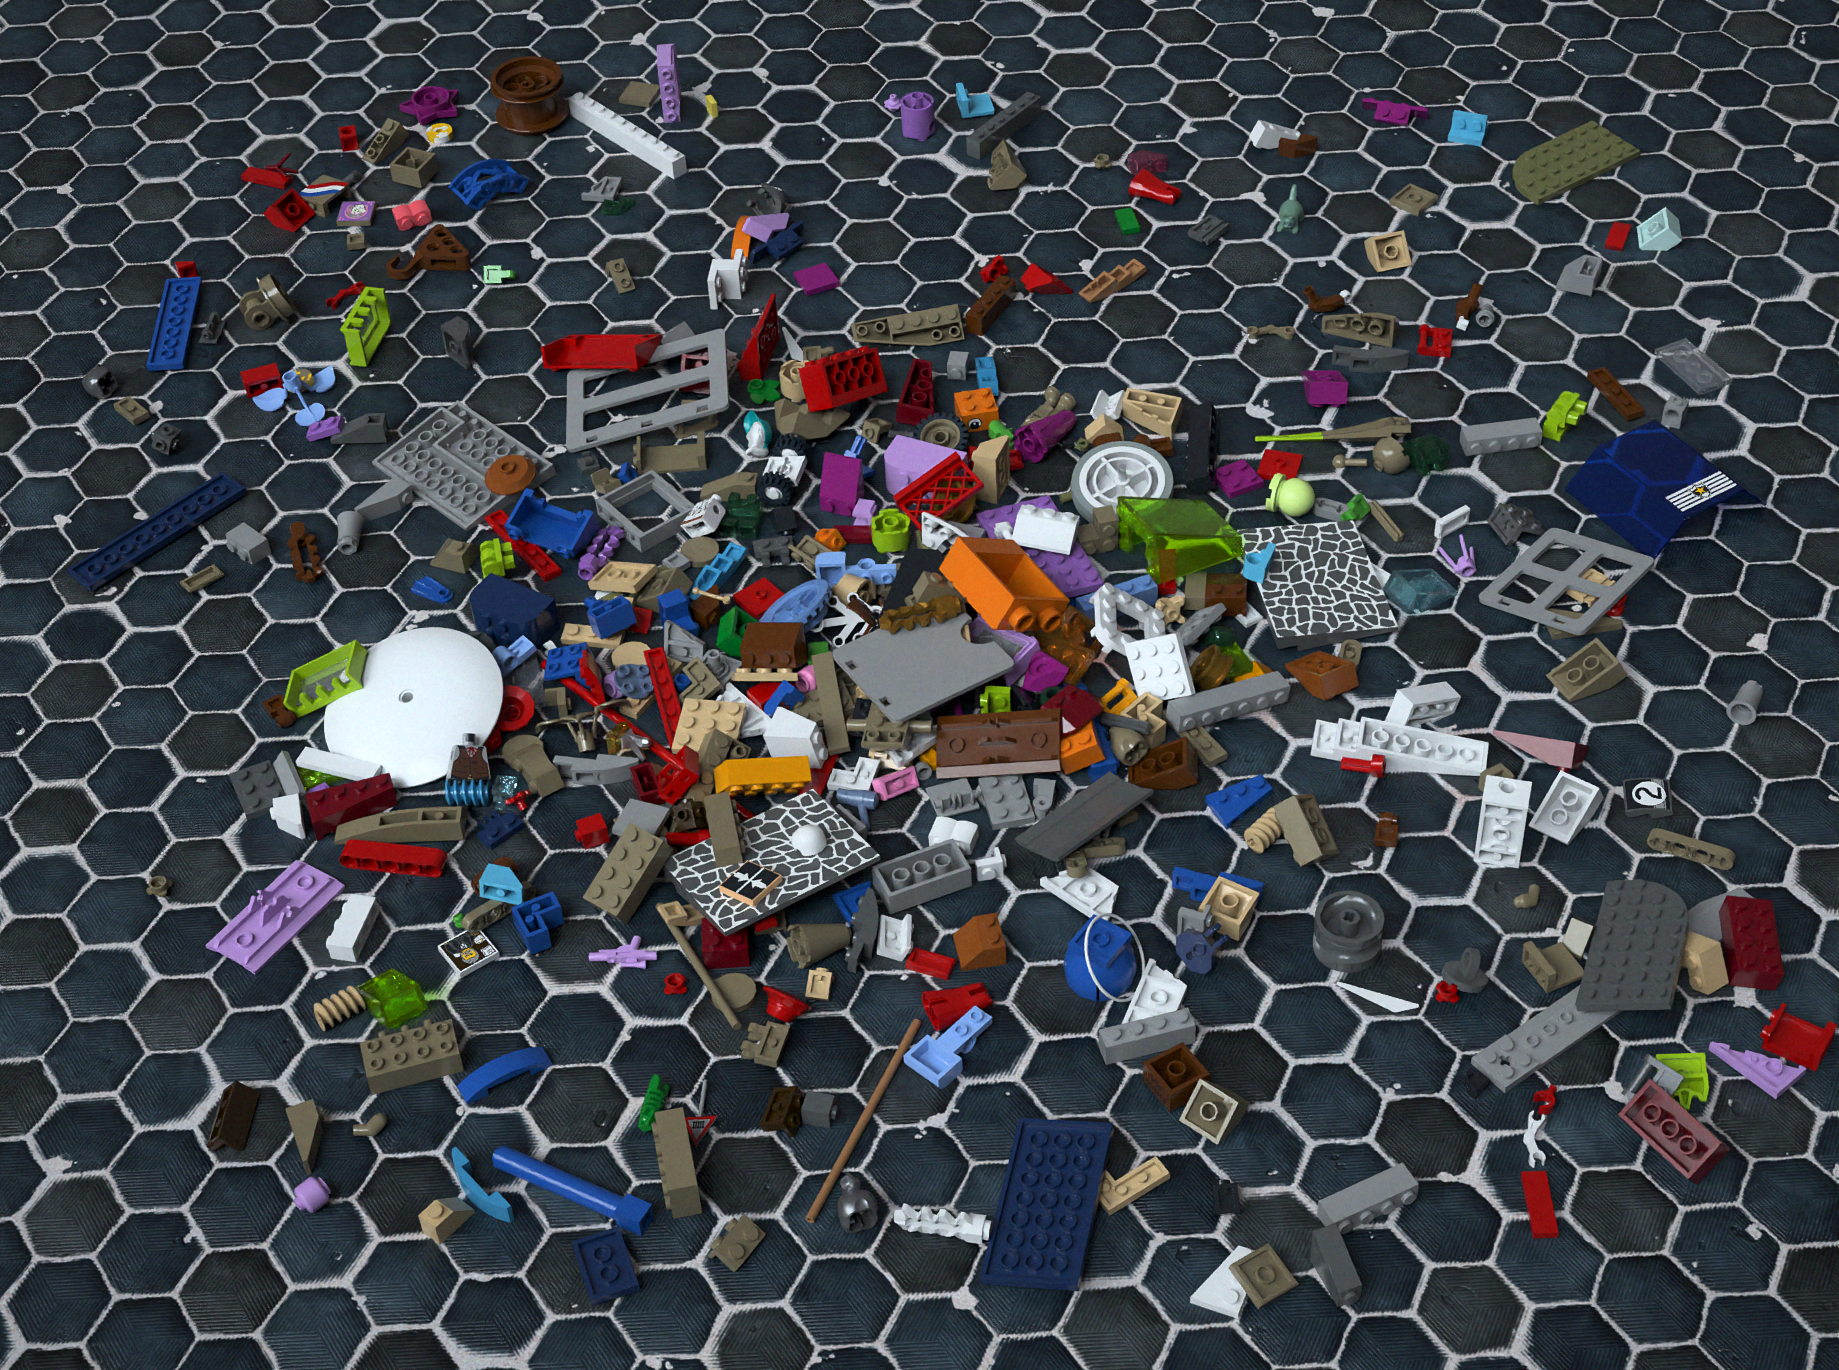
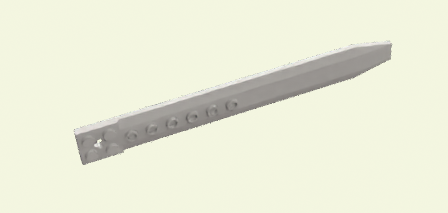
M1740 887L1698 903L1688 910L1690 918L1689 931L1722 942L1719 910L1726 896L1754 897ZM1579 985L1510 1034H1505L1473 1056L1471 1064L1490 1079L1500 1090L1506 1093L1623 1010L1577 1011L1575 1003L1580 988ZM1501 1061H1508L1510 1066L1507 1064L1501 1065Z

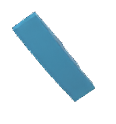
M730 542L723 554L718 553L710 566L705 565L689 589L688 598L694 601L701 596V594H693L695 587L706 592L716 584L720 589L748 554L747 548Z

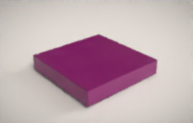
M826 262L793 272L794 279L807 296L840 286L839 280Z

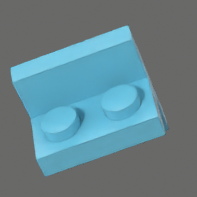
M1454 110L1448 141L1482 146L1489 129L1488 115Z

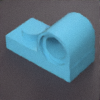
M1269 542L1266 549H1262L1260 554L1255 552L1246 554L1242 572L1246 579L1263 584L1274 560L1276 544Z

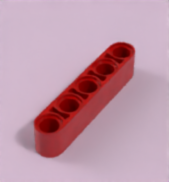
M350 839L346 842L339 861L343 866L351 869L437 878L442 874L448 856L443 850L437 848Z

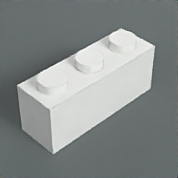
M350 894L348 901L343 904L339 919L335 921L331 936H328L326 941V948L329 950L331 959L357 962L380 912L376 897Z

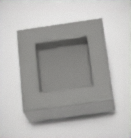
M679 551L662 560L663 565L669 569L679 567L684 571L691 567L690 560Z

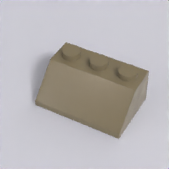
M1313 794L1293 795L1273 806L1275 818L1282 825L1285 840L1291 845L1293 857L1300 867L1311 866L1341 854Z

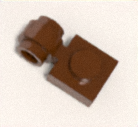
M281 693L262 702L265 711L272 719L275 718L280 728H287L296 721L292 711L283 704L284 697Z
M1388 811L1380 813L1379 823H1376L1374 846L1397 847L1399 826L1397 825V814Z

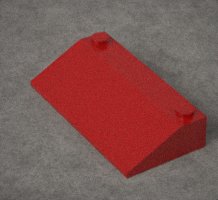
M569 334L541 347L544 368H551V371H559L562 368H629V371H638L640 367L648 363L663 335Z

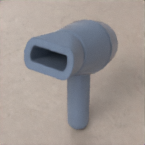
M838 788L836 795L838 803L857 807L860 820L867 826V832L870 831L871 826L867 810H875L879 804L878 793L870 790Z

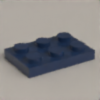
M619 1226L571 1241L592 1306L640 1291L639 1283Z

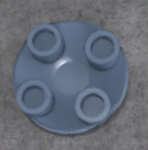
M622 664L616 670L614 675L615 685L625 696L633 699H643L652 693L653 684L649 668L646 665Z

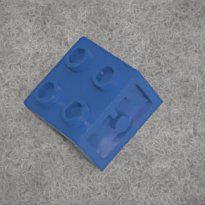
M584 642L549 650L544 673L545 681L575 675L577 682H580L585 688H591V685L586 686L585 679H581L579 658H583L582 650H587L595 660L588 644Z

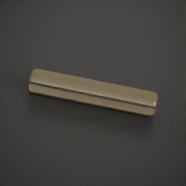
M1376 500L1369 502L1370 512L1395 542L1402 541L1404 533Z

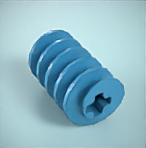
M463 779L460 786L457 780H454L453 786L450 785L449 780H446L445 798L449 806H454L455 803L458 806H463L464 802L468 806H471L472 803L475 806H479L481 802L483 806H488L492 793L490 779H488L487 785H484L483 779H480L478 785L475 784L474 779L471 780L470 785H467L466 779Z

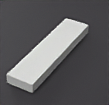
M305 747L296 760L298 767L355 781L378 776L382 771L379 764Z

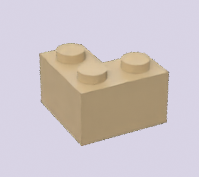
M1146 691L1123 710L1120 716L1152 724L1153 728L1150 734L1140 733L1148 742L1149 749H1152L1165 741L1166 722L1162 720L1163 701Z
M1689 931L1681 966L1688 968L1689 982L1692 989L1709 995L1729 983L1721 944L1718 941Z

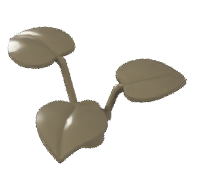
M626 699L608 701L594 707V712H581L576 715H567L560 719L540 722L536 725V734L552 725L566 724L574 737L575 743L577 742L579 753L596 750L594 738H597L598 712L605 708L619 706L632 709V705ZM594 716L592 733H590V729L584 730L581 719ZM570 721L578 722L580 731L577 734Z

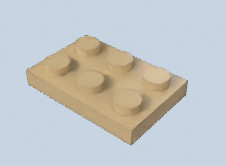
M610 561L588 582L591 590L634 594L639 592L658 572L656 564Z
M736 668V672H731V681H798V673L792 672V668H777V672H772V668H757V672H751V668Z

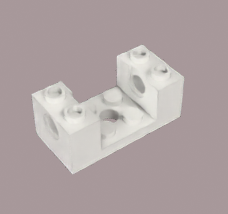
M1491 775L1486 776L1474 861L1519 868L1532 782Z

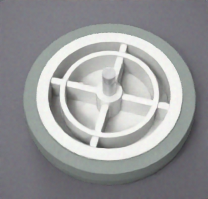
M1131 441L1109 442L1091 449L1077 462L1071 479L1072 499L1082 517L1092 524L1093 508L1112 505L1118 518V532L1139 530L1159 520L1168 510L1174 492L1172 471L1164 457L1146 445Z

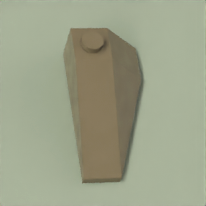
M1378 312L1325 315L1322 317L1321 332L1392 348L1398 337L1400 320L1396 316Z

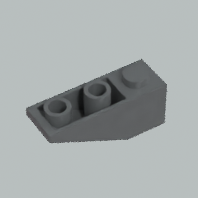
M368 413L345 423L340 433L332 435L331 444L387 442L389 427L386 414Z

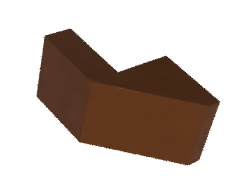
M1301 133L1298 140L1281 137L1278 155L1298 158L1316 153L1318 136Z

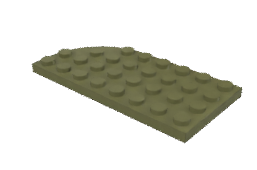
M1592 120L1523 153L1514 163L1512 179L1515 182L1516 189L1523 196L1540 205L1640 157L1641 151Z

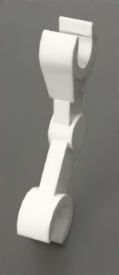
M1534 1111L1529 1113L1528 1129L1524 1134L1523 1142L1530 1153L1529 1165L1534 1168V1158L1540 1159L1542 1166L1545 1164L1546 1156L1544 1152L1538 1150L1534 1140L1535 1134L1544 1125L1545 1116L1542 1114L1541 1120L1536 1121L1533 1119Z

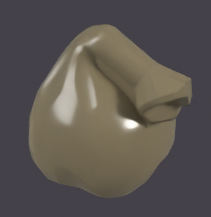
M1110 728L1111 751L1124 765L1132 766L1147 754L1149 744L1139 732L1130 728Z

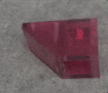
M1146 150L1128 154V170L1134 177L1143 168L1152 174L1166 171L1167 155Z

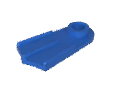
M428 575L420 580H415L414 586L411 588L412 593L438 603H448L453 599L451 590Z

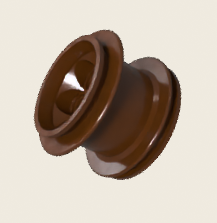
M538 56L519 57L502 63L492 72L490 90L496 98L503 101L495 112L496 121L501 127L514 134L534 136L555 129L566 118L569 111L568 104L564 98L556 94L563 87L564 76L560 66L553 60Z

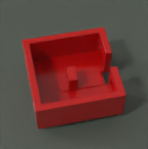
M684 745L674 756V758L683 763L682 770L668 762L659 772L658 796L671 805L677 800H681L686 790L691 785H695L700 777L699 753L687 745ZM672 768L675 771L670 775L668 772Z

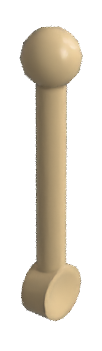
M698 587L693 589V594L695 595L701 594L723 601L724 604L731 602L729 596H718L702 591Z

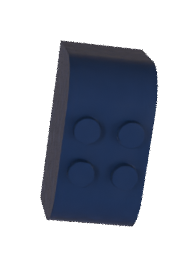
M490 573L470 593L469 600L475 629L485 632L492 637L494 642L508 648L524 635L535 645L536 649H539L560 629L555 599L513 581Z

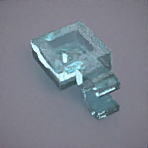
M497 775L491 789L492 796H494L493 802H497L495 810L503 811L505 809L506 798L513 797L519 784L518 777Z

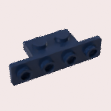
M801 220L798 223H793L787 230L779 232L773 239H768L762 246L754 248L751 252L750 262L754 264L768 254H771L779 261L803 246L804 240L798 235L802 233L804 222Z

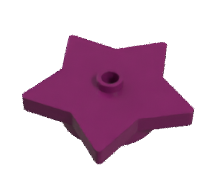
M422 86L421 89L413 93L410 100L399 104L400 111L415 115L421 126L436 118L456 117L458 112L454 103L459 97L458 89L446 90L439 86Z

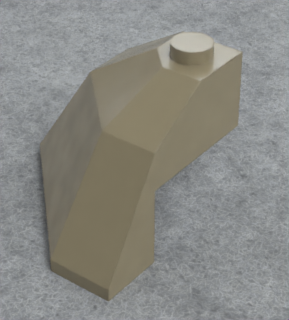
M786 398L778 400L774 404L776 429L784 436L786 433H789V436L793 433L795 437L799 435L801 436L800 440L805 439L806 441L827 437L850 416V413L838 407L809 412L807 403L798 405Z

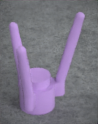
M1460 534L1459 538L1464 556L1458 559L1457 565L1442 547H1438V550L1453 567L1455 574L1460 573L1461 576L1468 577L1477 571L1474 548L1470 547L1469 558L1464 537Z

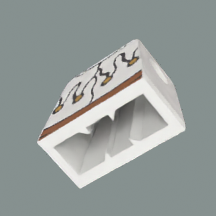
M713 494L711 498L698 502L680 526L691 538L700 537L716 530L726 512L721 505L722 498L719 495Z

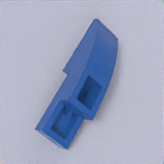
M1175 866L1172 872V887L1191 892V900L1203 902L1218 877ZM1220 872L1219 876L1260 893L1258 901H1262L1263 882Z

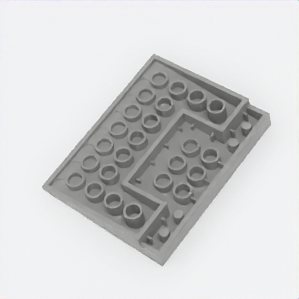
M458 400L447 409L441 406L372 461L375 467L389 477H396L410 484L413 494L466 531L483 522L485 516L503 509L519 499L525 491L523 490L513 495H498L487 488L485 483L486 471L499 458L507 455H522L531 459L536 467L535 479L527 487L531 490L556 475L555 468L551 462Z

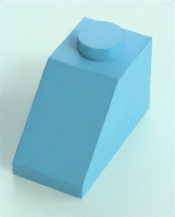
M488 863L479 880L480 897L516 905L524 903L523 886L509 867Z

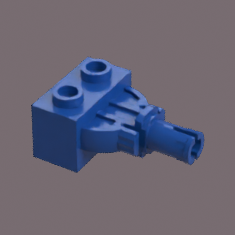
M622 595L610 601L605 600V603L602 599L597 600L594 596H590V599L587 597L584 601L585 606L589 608L586 613L592 631L600 639L609 638L614 633L627 629L637 622L631 602Z

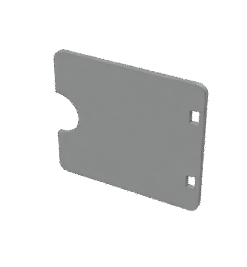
M962 608L961 612L957 613V617L943 620L941 623H938L932 617L927 626L921 627L916 622L913 629L907 631L901 626L892 635L887 629L879 628L833 651V659L893 723H901L1010 672L1014 668L1013 659L995 641L986 644H974L966 641L961 636L964 627L972 622V618ZM928 610L926 613L918 614L916 616L928 614L931 610ZM854 664L857 668L851 670L849 665ZM887 700L890 705L885 706L882 702Z

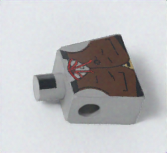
M464 733L462 745L452 747L446 780L462 782L463 779H466V782H471L474 779L475 782H479L480 779H483V782L486 783L490 779L486 747L475 745V734Z

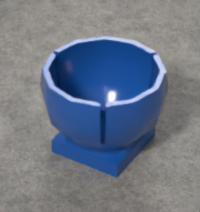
M1095 914L1070 940L1063 962L1068 986L1080 997L1097 1001V985L1087 967L1084 942L1087 928L1097 916ZM1099 918L1093 924L1089 933V961L1093 973L1103 989L1110 995L1118 998L1130 990L1138 969L1133 947L1130 944L1132 933L1103 918ZM1099 989V1002L1112 1000Z

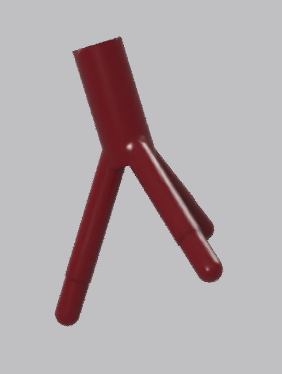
M288 153L277 165L265 166V170L278 171L284 177L288 176L285 172L298 174L297 170L281 166L291 156V153Z

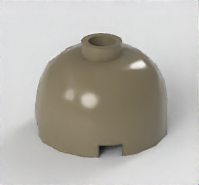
M1384 436L1380 439L1372 452L1374 467L1379 472L1383 471L1391 475L1405 470L1410 466L1411 461L1408 455L1404 456L1402 453L1404 448L1390 436L1387 438Z

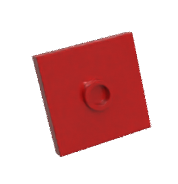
M1265 449L1257 474L1265 480H1272L1274 474L1277 473L1286 475V480L1297 478L1303 455Z
M764 577L735 593L733 600L753 618L759 620L767 609L782 597L784 593Z

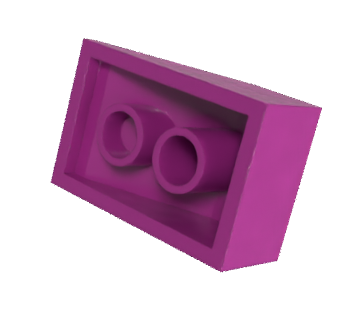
M1302 370L1306 400L1311 406L1322 407L1323 404H1330L1332 407H1341L1342 404H1347L1348 381L1339 370Z
M830 452L824 453L819 494L821 511L857 518L852 516L853 510L859 498L865 499L862 459Z

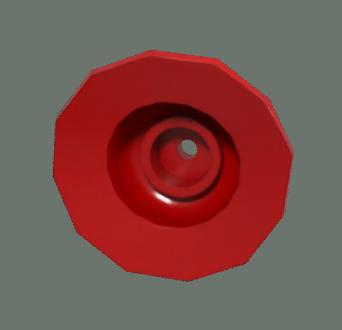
M503 686V703L495 726L501 731H516L527 726L534 716L535 703L530 694L519 686Z
M765 985L763 987V990L769 997L766 1012L779 1020L791 1023L796 1016H801L802 1013L812 1010V1007L786 991L774 986Z

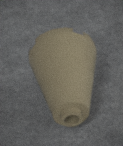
M843 923L792 924L787 929V932L791 931L790 937H787L788 951L792 961H798L800 964L797 966L799 969L807 968L848 946L852 939L850 928L846 927Z

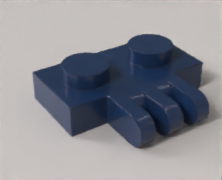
M494 810L490 813L491 817L486 815L483 817L484 821H477L478 827L482 830L477 833V837L480 842L492 851L525 828V824L512 811L501 816Z

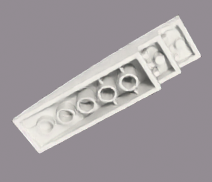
M1361 717L1360 722L1339 718L1338 724L1316 720L1310 755L1341 761L1342 757L1372 761L1373 754L1385 755L1386 768L1426 773L1480 776V773L1486 769L1489 743Z

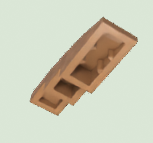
M1133 258L1124 267L1118 265L1110 273L1102 272L1078 294L1089 303L1096 302L1135 281L1147 271L1146 267Z

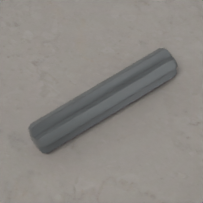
M1103 712L1099 718L1100 722L1104 725L1130 728L1146 735L1150 734L1153 728L1149 722L1108 712Z

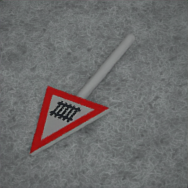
M703 1080L698 1117H685L686 1126L695 1148L717 1118V1116H703L707 1080Z

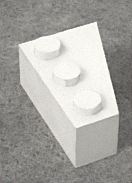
M1446 681L1398 689L1385 721L1421 728V724L1427 721L1433 723L1453 714L1461 696Z

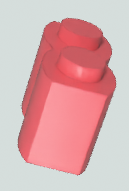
M416 200L409 205H399L392 209L394 220L401 231L432 222L431 212L425 200Z

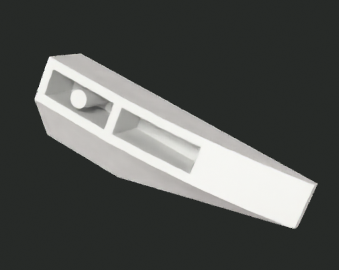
M927 512L922 513V544L936 550L946 539L953 546L958 536L976 537L942 518Z

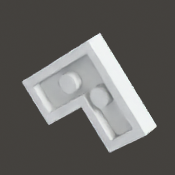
M859 757L854 772L833 768L827 783L828 790L838 791V788L871 791L873 787L872 780L876 779L880 769V760Z

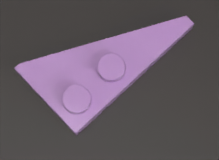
M1712 1041L1709 1045V1051L1775 1099L1806 1073L1807 1068L1801 1065L1797 1069L1783 1065V1060L1768 1058L1765 1055L1745 1050V1053L1729 1049L1730 1045Z

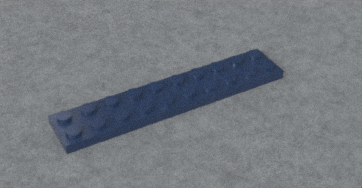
M221 472L66 569L67 573L71 578L92 592L247 494L246 487L224 472Z

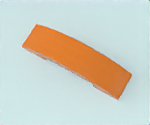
M742 215L738 219L733 236L731 259H734L736 249H743L744 256L747 257V260L749 259L752 236L744 233L742 228L747 218L751 216Z

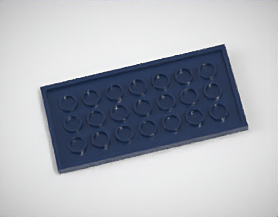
M1019 1118L980 1275L981 1284L1079 1291L1112 1142L1113 1123Z

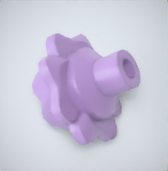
M891 94L890 98L884 101L885 108L892 112L899 111L901 99L899 100L896 94Z

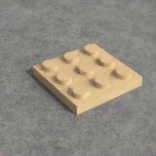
M685 698L671 748L672 753L677 754L684 745L698 753L705 734L715 728L739 741L747 710L746 703Z

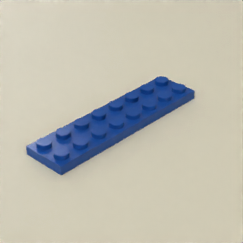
M201 277L166 279L146 364L148 371L184 369L203 283Z

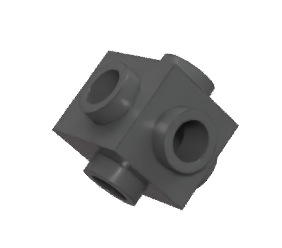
M165 422L158 430L155 429L151 436L153 440L152 448L169 455L179 447L182 430Z

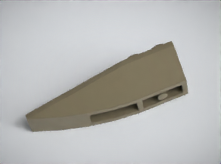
M958 304L851 324L854 342L934 346L965 340Z
M716 728L705 734L698 751L700 777L695 785H691L686 790L681 800L693 798V801H702L705 808L703 797L716 794L713 770L725 760L747 759L751 748ZM674 818L670 832H678ZM678 845L685 850L690 847V845Z
M468 805L405 809L359 818L338 825L334 843L335 845L346 844L350 839L383 843L464 840Z

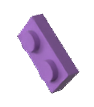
M340 415L330 417L324 421L314 422L309 426L306 438L311 442L340 433L345 419Z

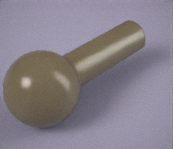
M1336 455L1332 460V465L1336 468L1368 466L1369 460L1346 458L1344 455Z

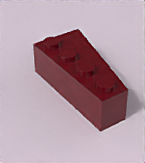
M913 358L897 404L896 422L916 426L918 423L921 424L923 418L928 420V415L931 414L934 417L932 361Z

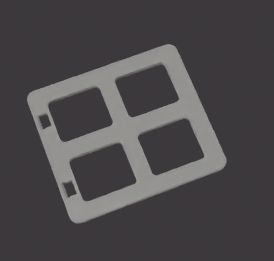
M1551 528L1479 594V601L1484 605L1574 635H1582L1654 566V559L1644 554L1566 530ZM1554 543H1562L1585 551L1565 571H1558L1534 563ZM1601 557L1632 565L1610 587L1580 578ZM1521 574L1552 582L1530 604L1500 595ZM1568 589H1574L1600 598L1579 619H1572L1547 610ZM1502 602H1505V603H1508V604H1510V605L1507 606V605H1504V604H1501V603H1502ZM1556 620H1559V621H1562V622H1565V623H1564V624H1561V623H1558V622H1555V621H1556Z

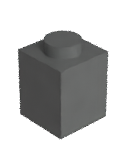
M808 1090L801 1108L803 1124L830 1129L833 1120H837L839 1114V1106L836 1105L835 1095Z

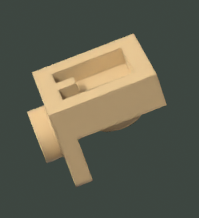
M816 968V970H809L805 994L806 999L829 1001L831 985L835 979L829 969Z

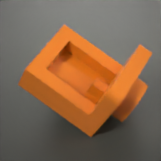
M820 529L814 537V540L833 552H840L846 545L845 540L837 529Z

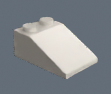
M1560 770L1528 826L1569 845L1595 814L1604 798L1599 787Z

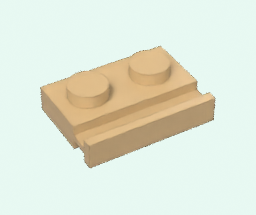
M1593 568L1580 577L1609 587L1613 586L1616 582L1608 580L1607 576ZM1574 589L1566 591L1567 595L1581 603H1587L1588 607H1591L1600 599Z

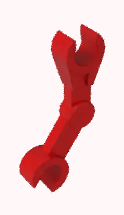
M357 282L348 289L339 290L335 297L326 300L327 308L332 305L333 310L339 307L338 303L343 298L351 294H361L366 286L363 282Z

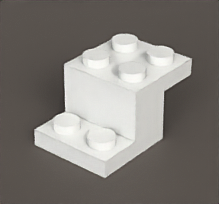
M736 249L734 259H712L707 280L711 309H718L719 302H722V299H741L743 292H746L748 271H745L747 257L744 256L743 249Z

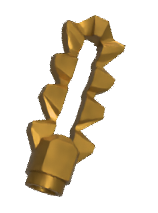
M952 594L933 598L929 603L918 602L913 607L903 606L899 607L898 610L889 609L883 612L879 619V625L881 629H887L892 635L901 626L907 631L913 629L916 622L921 627L927 626L932 617L938 623H941L943 620L957 617V613L961 612L958 596L952 597ZM928 610H931L928 614L916 616L918 614L926 613Z

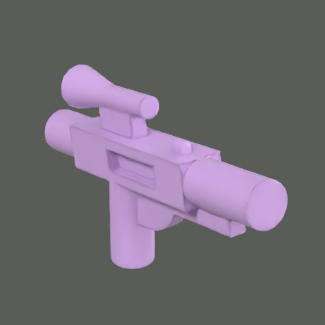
M634 936L630 945H622L617 949L599 950V952L589 953V961H607L608 963H621V967L646 969V960H657V951L638 950L642 938Z

